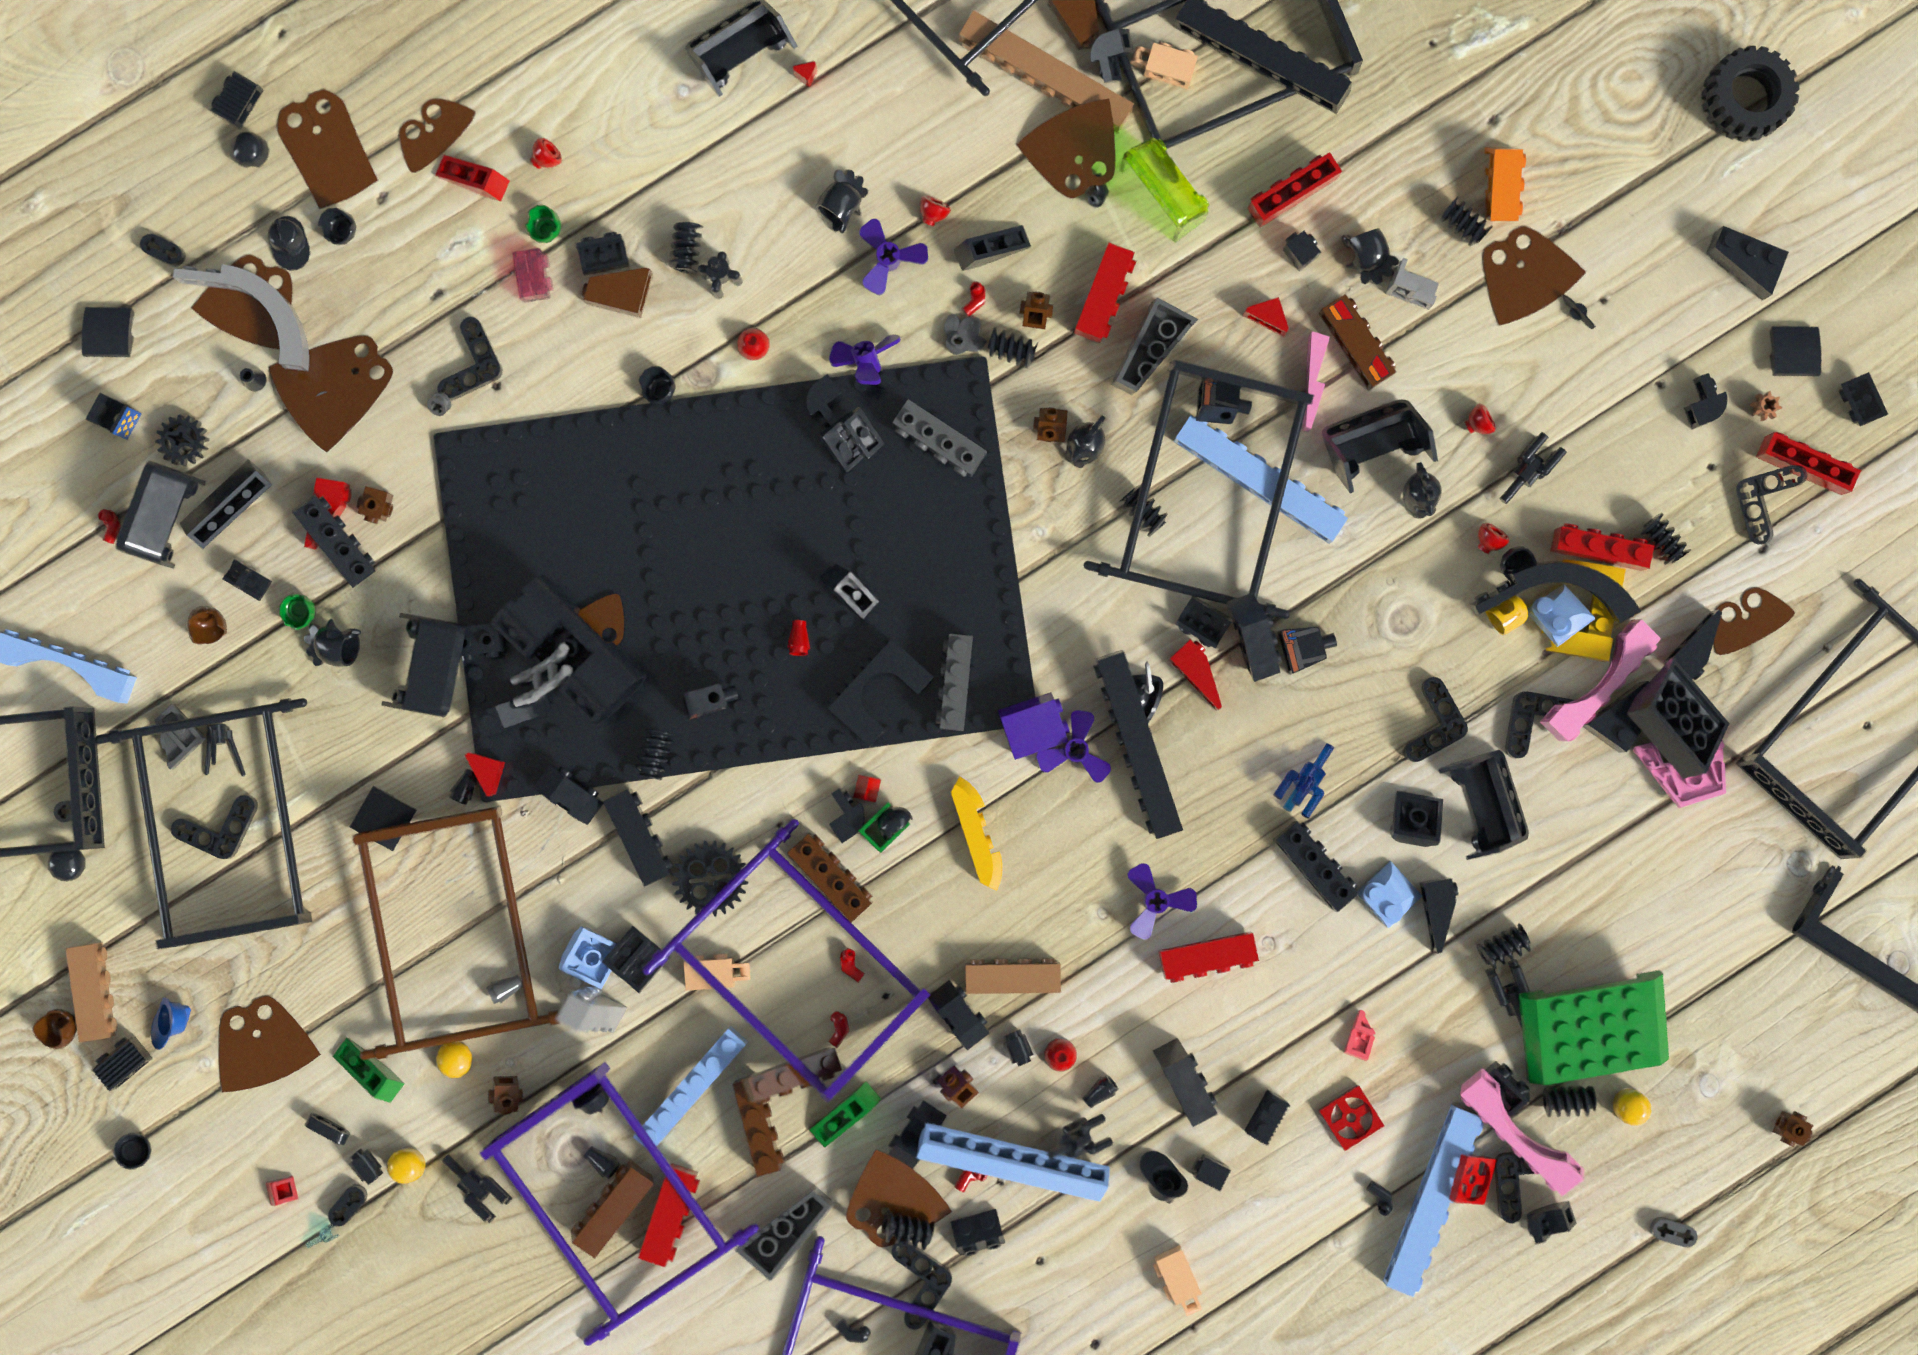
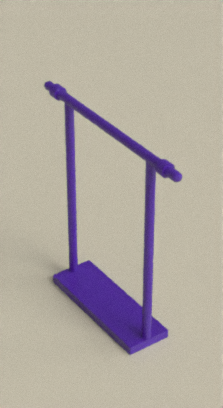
M792 819L784 827H780L774 833L775 836L661 950H657L651 956L652 959L643 967V973L646 975L651 974L659 965L662 966L668 960L667 957L675 950L828 1103L930 994L924 988L920 990L776 850L781 843H785L791 837L790 834L798 827V820ZM768 856L915 997L829 1088L681 944Z
M606 1062L600 1064L498 1135L479 1153L484 1161L491 1156L494 1157L610 1318V1321L605 1324L601 1323L593 1329L591 1334L584 1338L583 1342L586 1346H590L597 1340L602 1341L608 1337L612 1330L731 1249L748 1242V1238L759 1230L757 1224H751L744 1230L739 1229L732 1234V1238L726 1242L607 1078L606 1074L610 1067ZM598 1082L717 1246L716 1249L620 1314L617 1313L501 1151V1149Z
M818 1236L815 1239L813 1249L809 1251L807 1258L809 1261L782 1355H792L812 1283L1007 1343L1006 1355H1016L1022 1332L1012 1330V1334H1008L816 1274L817 1266L822 1261L823 1253L821 1252L825 1242L822 1236Z

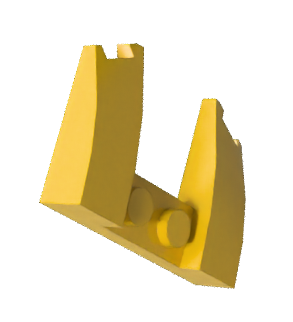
M1568 559L1562 560V562L1575 563L1597 570L1609 576L1623 587L1626 571L1624 568ZM1592 594L1589 612L1595 617V620L1587 625L1586 633L1577 632L1558 647L1551 641L1552 646L1546 648V651L1607 662L1610 659L1613 643L1611 634L1614 620L1603 603Z

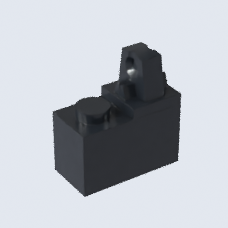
M835 564L832 568L829 567L820 576V581L850 612L862 619L879 602L849 570L838 564Z

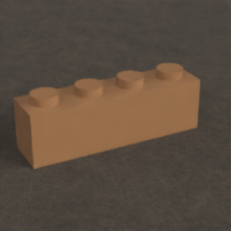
M103 942L66 948L79 1043L116 1036L117 1021L113 1017L112 1012L114 999L109 991L111 977L109 971L106 970L107 951L103 947Z
M1030 958L1017 959L1018 963H1008V959H994V963H984V959H970V963L966 964V994L1061 993L1060 962H1055V958H1041V963H1032Z

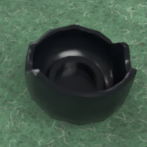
M242 132L232 139L230 154L232 160L239 166L245 168L261 167L268 159L269 147L267 141L261 136L252 132Z
M328 208L321 213L318 226L323 231L324 239L334 245H346L354 238L356 222L351 214L340 208Z
M651 366L644 370L639 377L642 389L641 394L650 403L663 404L672 398L676 389L675 380L661 366Z
M1517 546L1509 549L1502 555L1500 567L1504 576L1511 582L1512 580L1508 575L1509 572L1538 562L1532 551L1524 546Z
M892 807L884 811L878 819V830L883 839L891 838L892 833L904 828L909 820L913 819L912 815L903 807Z
M80 850L51 853L48 859V870L52 877L63 882L79 878L86 868V858Z
M129 1133L120 1137L115 1143L113 1155L118 1165L125 1169L134 1170L146 1164L150 1159L152 1148L145 1136L138 1133Z

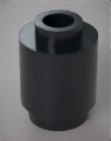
M1020 1029L1003 1036L1005 1040L1003 1044L1012 1064L1017 1063L1019 1067L1031 1061L1030 1056L1034 1054L1026 1035L1022 1034Z
M359 1149L349 1157L352 1161L348 1165L362 1182L365 1181L368 1185L384 1173L380 1169L382 1166L368 1149L365 1151Z

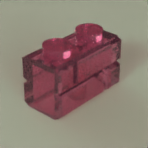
M540 248L513 252L519 298L522 302L526 303L551 298L550 291H553V282L551 277H547L546 268H550L548 255L544 254Z

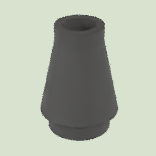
M517 974L513 977L491 982V985L486 988L493 1003L496 1004L504 1002L519 989L523 988Z

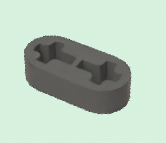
M1662 1217L1655 1218L1650 1224L1651 1234L1661 1241L1682 1247H1692L1697 1242V1232L1687 1224ZM1664 1223V1226L1670 1229L1671 1232L1660 1233L1657 1228L1658 1226L1662 1227ZM1687 1230L1690 1238L1683 1240V1238L1677 1235V1232L1685 1233Z

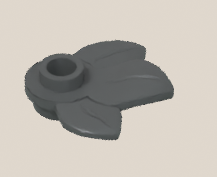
M951 314L944 324V331L947 335L945 344L950 353L959 355L965 351L977 352L985 346L987 341L978 335L981 329L980 319L970 316L961 321L955 314ZM954 340L961 341V344H955Z

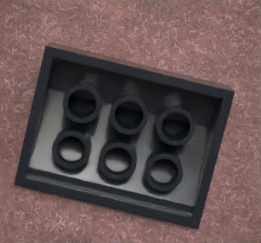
M1675 658L1670 659L1639 692L1627 713L1683 779L1707 773L1730 724Z

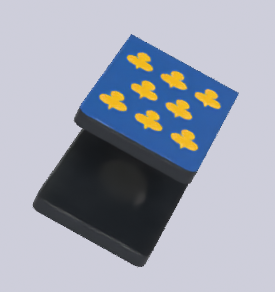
M99 393L86 420L109 430L110 433L128 440L142 413L105 394Z

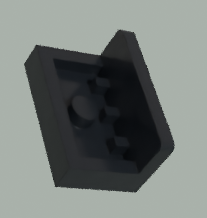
M617 232L605 233L603 237L597 239L585 237L580 240L581 242L575 243L584 276L630 266L624 238L621 234H617Z
M1870 372L1841 384L1842 389L1838 391L1843 402H1849L1852 408L1848 413L1853 424L1858 423L1861 427L1888 415Z
M1192 596L1180 614L1176 625L1184 634H1192L1197 637L1204 646L1216 648L1233 619L1199 598Z
M996 1209L950 1221L960 1256H973L983 1249L994 1250L1005 1243Z

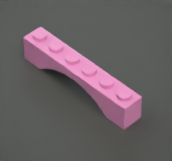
M1642 619L1631 620L1616 636L1612 662L1599 684L1579 699L1554 705L1540 723L1558 741L1569 742L1574 740L1580 734V728L1594 719L1598 708L1606 705L1611 699L1610 695L1626 683L1625 678L1641 666V660L1655 651L1657 648L1656 644L1661 638Z
M1483 1068L1461 1085L1460 1095L1463 1102L1469 1107L1472 1106L1478 1112L1480 1119L1486 1124L1489 1123L1495 1129L1497 1136L1503 1141L1506 1140L1511 1145L1514 1153L1520 1158L1523 1157L1528 1162L1531 1170L1535 1174H1540L1545 1179L1546 1184L1551 1190L1557 1191L1563 1196L1584 1180V1168L1568 1152L1543 1146L1530 1139L1517 1128L1504 1108L1500 1094V1084Z

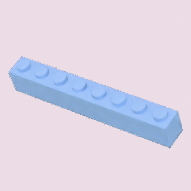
M1190 415L1173 442L1271 506L1281 469L1278 467L1271 468L1265 464L1267 461L1260 455L1254 454L1253 456L1246 451L1247 447L1238 441L1233 443L1226 438L1227 434L1218 428L1213 430L1207 426L1208 422L1196 421V416ZM1288 479L1280 512L1328 544L1333 542L1348 519L1344 516L1345 512L1335 505L1331 507L1324 502L1325 498L1315 492L1311 494L1306 491V486L1295 479L1293 481Z
M1451 1104L1383 1278V1283L1387 1287L1414 1297L1415 1292H1419L1421 1289L1424 1269L1427 1270L1430 1266L1432 1259L1430 1253L1432 1248L1438 1245L1440 1240L1439 1230L1441 1225H1445L1449 1216L1447 1210L1450 1202L1453 1203L1449 1200L1460 1156L1461 1154L1473 1155L1475 1137L1479 1136L1483 1129L1482 1120L1477 1114Z
M928 1123L925 1124L919 1138L917 1159L1099 1202L1109 1187V1166L1063 1155L1049 1159L1046 1151Z

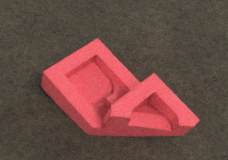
M1359 1010L1344 1053L1367 1061L1375 1039L1374 1034L1376 1033L1368 1023L1365 1012Z

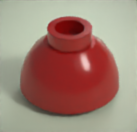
M538 138L532 148L533 157L530 158L535 168H553L561 164V154L552 142L545 138Z
M925 195L920 200L922 221L928 225L935 226L936 222L944 220L951 212L948 204L934 197Z
M749 328L740 334L737 347L739 353L744 358L759 360L768 353L770 341L762 330Z
M1481 403L1471 410L1469 420L1465 421L1466 427L1471 434L1474 432L1491 434L1496 430L1491 414L1485 405Z
M1490 523L1481 524L1478 532L1480 542L1478 548L1481 551L1490 554L1491 551H1498L1508 545L1510 541L1505 532Z
M1059 1038L1051 1041L1046 1046L1044 1059L1051 1069L1063 1072L1073 1067L1077 1059V1051L1070 1041Z

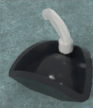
M1145 661L1146 675H1132L1147 722L1149 723L1162 697L1163 680L1158 676L1151 675L1150 664L1148 661Z

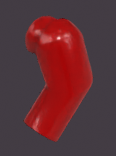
M850 948L843 950L840 954L841 971L859 983L865 973L855 966V952Z
M835 1011L830 1017L831 1022L834 1024L835 1033L828 1042L838 1048L849 1033V1024L845 1014Z
M963 1170L954 1187L964 1193L971 1181L980 1180L982 1182L986 1180L988 1175Z

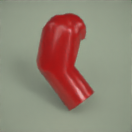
M978 281L970 285L971 301L962 307V310L968 317L985 304L986 290L984 285Z
M102 509L98 513V518L104 522L107 528L103 541L114 544L121 528V523L115 512Z

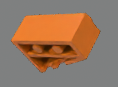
M1485 147V154H1489V168H1485V176H1488V189L1485 190V219L1489 221H1519V216L1523 212L1520 192L1524 191L1525 185L1524 178H1521L1522 168H1525L1526 154H1523V149L1514 147Z

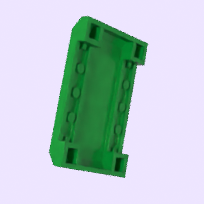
M1660 970L1638 973L1635 979L1545 994L1543 990L1519 994L1526 1075L1529 1083L1550 1085L1661 1066L1669 1060L1663 973Z

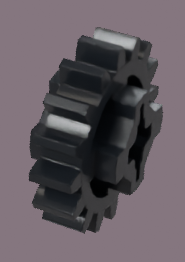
M178 415L177 420L169 417V424L161 423L164 430L156 432L161 436V439L155 440V443L162 446L157 451L162 454L165 453L163 459L171 460V463L174 465H178L180 462L182 466H187L188 461L196 464V457L203 459L204 456L201 451L208 450V447L204 446V442H208L210 439L203 436L207 429L200 428L202 424L200 421H194V418L191 416H187L185 419L184 416ZM194 432H195V434H196L197 441L195 440V438H194V436H193ZM176 438L185 439V440L189 441L190 443H186V442L182 443V442L176 440Z

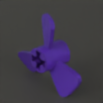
M875 218L869 220L860 228V237L877 250L878 263L863 279V286L876 295L885 293L888 272L897 269L900 261L920 265L927 263L928 248L926 244L918 243L899 250L896 244L886 242L880 221ZM887 251H892L894 260L890 262L889 258L883 260L880 256H883Z
M889 335L875 347L870 341H861L853 347L838 341L832 347L829 356L830 364L833 367L856 364L855 378L858 383L880 384L881 379L878 373L881 370V364L877 354L898 344L901 338L899 335Z
M1081 710L1072 712V740L1068 741L1064 748L1045 749L1037 753L1036 757L1041 771L1050 772L1068 759L1072 762H1081L1094 782H1102L1111 771L1110 764L1089 754V747L1084 741L1094 722V715L1091 712ZM1074 743L1080 744L1079 748L1083 749V753L1078 754L1077 757L1072 756L1073 754L1070 752V747H1074Z
M1141 863L1128 871V879L1145 894L1143 902L1146 907L1130 925L1132 934L1144 940L1149 939L1152 935L1156 913H1162L1168 907L1188 912L1196 910L1197 895L1194 889L1186 888L1166 894L1155 887L1149 865ZM1154 894H1160L1159 897L1163 903L1160 904V907L1150 904V899L1155 898Z

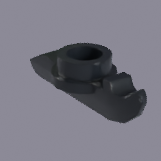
M1565 294L1562 295L1565 304L1570 307V316L1574 320H1581L1590 329H1594L1596 326L1587 317L1586 306L1581 303H1575Z

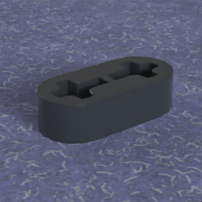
M146 234L140 241V248L143 252L170 266H179L185 261V252L181 247L155 234ZM149 242H151V243L154 242L155 244H157V245L160 247V249H159V250H157V249H155V248H151V249H150V247L148 246V243H149ZM167 250L178 254V257L171 259L165 253Z
M310 1113L305 1123V1126L311 1131L339 1145H345L350 1135V1132L345 1128L315 1113Z
M354 1185L347 1189L328 1212L329 1222L338 1227L349 1222L366 1202L368 1197L367 1190L361 1185ZM358 1191L360 1193L358 1197L360 1201L356 1200L350 1204L349 1201L353 1197L351 1192L355 1193ZM344 1207L347 1208L343 1214L345 1219L341 1218L338 1220L336 1218V1211H340Z

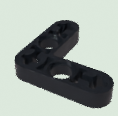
M475 317L463 319L460 324V330L476 364L441 380L437 387L438 392L444 393L446 385L449 384L451 387L458 385L455 381L458 379L464 389L460 390L459 387L452 389L451 395L444 393L451 401L498 380L503 372L500 361L483 325ZM469 323L477 325L474 330L480 338L475 339L470 331H466L469 328ZM479 343H485L488 347L484 355L476 354L475 348ZM490 364L493 367L497 366V368L494 370V375H491L490 373H485L482 375L485 378L484 380L481 379V376L477 372L478 369H480L482 373L486 372L487 370H489L488 365ZM470 373L476 376L475 384L472 386L465 385V376Z
M1790 465L1743 479L1737 484L1736 492L1748 535L1753 543L1758 545L1766 544L1772 540L1774 535L1764 495L1803 484L1807 479V471L1803 466ZM1793 469L1795 472H1800L1801 476L1797 477V482L1795 479L1784 481L1782 475H1791ZM1770 475L1775 476L1778 480V484L1774 489L1766 486V478ZM1746 483L1750 486L1753 485L1754 490L1750 491L1751 497H1757L1758 501L1746 503L1747 499H1751L1749 493L1743 491V488L1747 487ZM1752 505H1758L1761 509V514L1757 518H1753L1749 514V508ZM1764 520V523L1759 524L1760 529L1767 532V535L1763 536L1764 540L1756 536V533L1759 532L1758 525L1753 526L1752 522Z
M1438 677L1427 678L1423 681L1421 689L1440 725L1406 744L1404 755L1411 762L1424 760L1460 740L1468 732L1466 721L1444 682ZM1430 681L1432 684H1438L1439 687L1436 688L1438 695H1445L1444 698L1438 699L1435 703L1433 698H1437L1436 694L1429 692L1427 689L1430 687ZM1443 701L1448 702L1451 707L1447 715L1441 714L1438 709L1439 704ZM1453 723L1456 725L1460 724L1462 727L1459 729L1460 734L1451 733L1448 735L1450 738L1448 741L1446 734L1441 729L1444 728L1446 732L1453 728ZM1434 733L1439 734L1442 738V743L1438 747L1432 746L1429 741L1430 736ZM1424 739V743L1430 752L1427 753V749H1423L1418 752V758L1416 755L1411 756V746L1420 747L1424 745L1421 742Z
M1529 691L1517 693L1512 702L1505 744L1507 755L1511 758H1523L1528 753L1534 715L1545 716L1547 714L1542 709L1544 700H1551L1553 705L1559 704V701L1563 704L1574 700ZM1527 696L1526 699L1528 701L1534 702L1536 697H1538L1536 711H1534V705H1526L1523 708V704L1519 703V700ZM1519 718L1524 719L1527 723L1526 729L1522 732L1517 731L1515 728V721ZM1513 734L1525 735V739H1519V746L1522 747V751H1518L1516 755L1515 750L1511 749V746L1517 743V738H1513Z
M242 795L236 798L220 833L185 818L177 819L173 822L171 834L176 839L219 859H230L237 854L257 811L258 802L250 795ZM249 800L248 805L251 808L250 810H245L242 816H246V820L235 816L236 813L241 814L244 807L241 806V802ZM234 820L239 821L242 827L241 831L237 834L232 833L230 830V824ZM186 824L185 828L190 831H195L194 834H180L181 830L178 829L179 825ZM203 832L208 833L210 836V842L206 846L199 842V835ZM225 835L236 838V841L230 840L228 848L231 849L230 852L223 854L224 850L221 848V845H226L230 839L225 838Z
M1514 1152L1500 1153L1495 1158L1497 1159L1494 1169L1497 1205L1501 1219L1507 1223L1514 1224L1522 1217L1519 1175L1535 1173L1531 1169L1524 1167L1523 1157H1518ZM1505 1158H1507L1509 1162H1512V1164L1507 1167V1170L1509 1175H1513V1178L1507 1177L1505 1168L1500 1166V1163H1504ZM1505 1182H1512L1514 1184V1191L1511 1194L1507 1195L1502 1192V1186ZM1503 1199L1510 1200L1511 1208L1516 1210V1213H1512L1511 1218L1504 1214L1505 1211H1508L1509 1206L1508 1202L1503 1201Z
M900 1240L898 1244L894 1243L892 1247L893 1258L926 1281L911 1303H918L919 1306L934 1310L952 1283L951 1271L918 1247L913 1248L911 1242L908 1243L906 1252L911 1256L913 1252L917 1254L913 1257L911 1264L907 1262L910 1258L905 1254L901 1257L898 1256V1249H896L897 1247L902 1248L904 1246L903 1240ZM920 1258L926 1259L929 1263L928 1268L924 1271L918 1270L915 1266V1262ZM933 1265L936 1266L934 1272L942 1275L946 1273L947 1282L937 1283V1276L933 1273L930 1278L927 1276L931 1272ZM925 1292L933 1293L935 1296L934 1302L925 1304L921 1299L922 1294ZM905 1312L904 1314L905 1325L912 1330L920 1329L927 1321V1318L919 1316L920 1322L914 1321V1323H911L910 1313Z

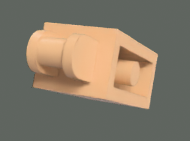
M1159 42L1158 44L1153 43L1152 49L1136 46L1131 64L1145 69V77L1188 89L1198 56L1188 49L1177 50L1167 43ZM1142 55L1149 57L1148 62L1141 60Z
M727 953L713 954V959H704V955H694L726 988L734 987L735 981L750 980L749 963H734V957H728ZM686 961L684 962L685 991L713 989ZM734 968H740L741 976H735Z
M1179 1245L1154 1256L1157 1264H1154L1153 1267L1158 1278L1163 1277L1166 1286L1163 1287L1168 1301L1173 1299L1175 1305L1182 1304L1187 1316L1202 1310L1197 1296L1202 1293L1181 1246ZM1194 1299L1195 1302L1189 1305L1185 1304V1301Z

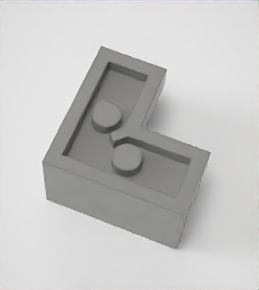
M1403 258L1395 267L1385 294L1429 310L1435 303L1437 297L1435 293L1439 284L1433 280L1405 271L1408 259Z

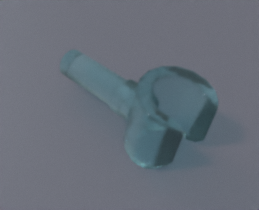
M334 1225L321 1229L318 1237L306 1243L307 1248L322 1241L327 1243L336 1239L339 1234L334 1236L331 1234V1228Z

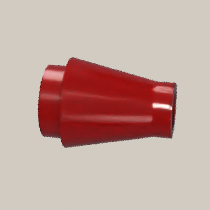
M792 621V629L787 645L790 655H808L810 644L806 621Z

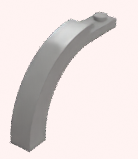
M224 264L221 266V272L215 269H206V272L197 271V268L183 266V269L174 268L173 278L181 284L237 290L260 301L271 315L278 332L280 345L279 364L285 369L309 370V347L303 325L291 304L268 282L247 270Z

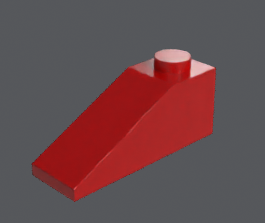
M443 155L435 173V176L500 202L510 182L509 179L492 168L448 155Z
M316 478L313 495L316 494L318 498L323 496L331 505V508L328 510L333 517L336 515L340 517L346 509L347 502L349 503L351 500L352 490L350 485L345 482ZM307 532L304 547L316 550L319 545Z
M1190 639L1168 660L1217 711L1222 708V704L1208 658L1203 653L1206 649L1197 640L1193 642Z

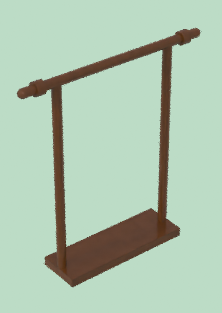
M501 806L363 831L352 836L353 844L358 845L396 1042L393 1045L386 1046V1044L375 1045L373 1049L363 1050L360 1052L361 1059L377 1058L379 1060L388 1058V1055L549 1023L550 1025L560 1024L556 1020L560 1013L558 1010L549 1011L548 1014L538 1016L502 828L501 816L503 814ZM491 820L529 1018L405 1042L368 843Z

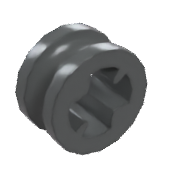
M441 392L435 393L427 402L428 409L436 416H443L452 406L450 398Z
M69 800L59 802L54 807V816L60 822L72 821V814L64 817L65 814L61 813V809L66 808V805L68 806L67 809H71V801Z

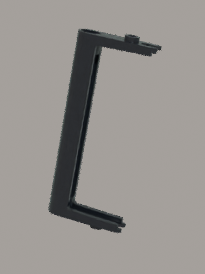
M1832 865L1823 879L1814 885L1812 890L1814 893L1795 922L1792 933L1918 1013L1917 983L1819 922L1821 913L1844 875L1840 872L1842 867L1837 866L1835 868Z

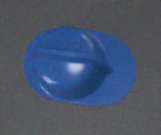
M167 997L161 1000L160 1007L151 1026V1041L155 1049H162L169 1037L185 1031L191 1012L190 1006L178 1002H170Z

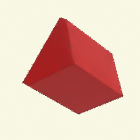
M811 61L794 65L795 77L810 88L817 74L816 62Z
M858 775L853 798L876 802L881 779Z

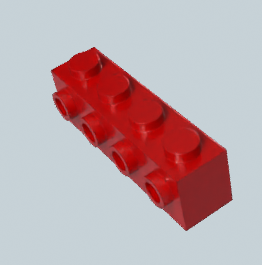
M1330 152L1324 156L1321 154L1316 156L1309 162L1310 165L1303 169L1302 167L1297 168L1290 173V177L1286 180L1280 179L1270 186V190L1265 193L1261 191L1250 199L1251 202L1247 209L1259 227L1267 224L1339 178L1343 171Z
M1108 243L1074 334L1097 343H1101L1102 337L1107 339L1112 325L1108 324L1111 316H1116L1120 306L1116 301L1119 294L1124 296L1129 283L1124 280L1127 273L1132 274L1137 262L1133 259L1135 252Z
M1773 432L1765 436L1756 455V458L1778 468L1801 465L1807 471L1806 480L1839 495L1852 492L1861 473V470L1853 467L1852 464L1834 459L1830 454L1816 451L1810 448L1809 445L1789 439L1787 435L1780 432ZM1793 469L1792 474L1798 477L1801 476L1800 472H1795Z
M1565 523L1564 526L1554 530L1550 552L1643 571L1650 569L1655 545L1647 544V540L1641 538H1633V541L1624 539V535L1610 533V536L1601 534V530L1587 528V531L1579 530L1577 525Z
M1251 931L1158 950L1164 979H1170V983L1184 981V976L1193 975L1194 978L1204 977L1208 975V971L1216 970L1217 973L1231 971L1230 967L1237 965L1240 966V969L1254 966L1253 962L1259 961L1254 934Z
M671 1163L670 1166L688 1191L696 1194L700 1180L696 1179L698 1172ZM666 1176L638 1259L662 1267H666L669 1261L673 1262L677 1252V1248L674 1247L676 1238L681 1239L685 1225L681 1224L684 1215L688 1216L690 1213L689 1207Z

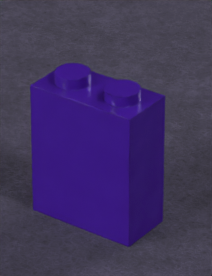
M1051 692L998 710L1015 760L1068 742L1066 734L1070 733L1066 719L1061 720L1059 714L1063 712L1059 698L1054 699Z

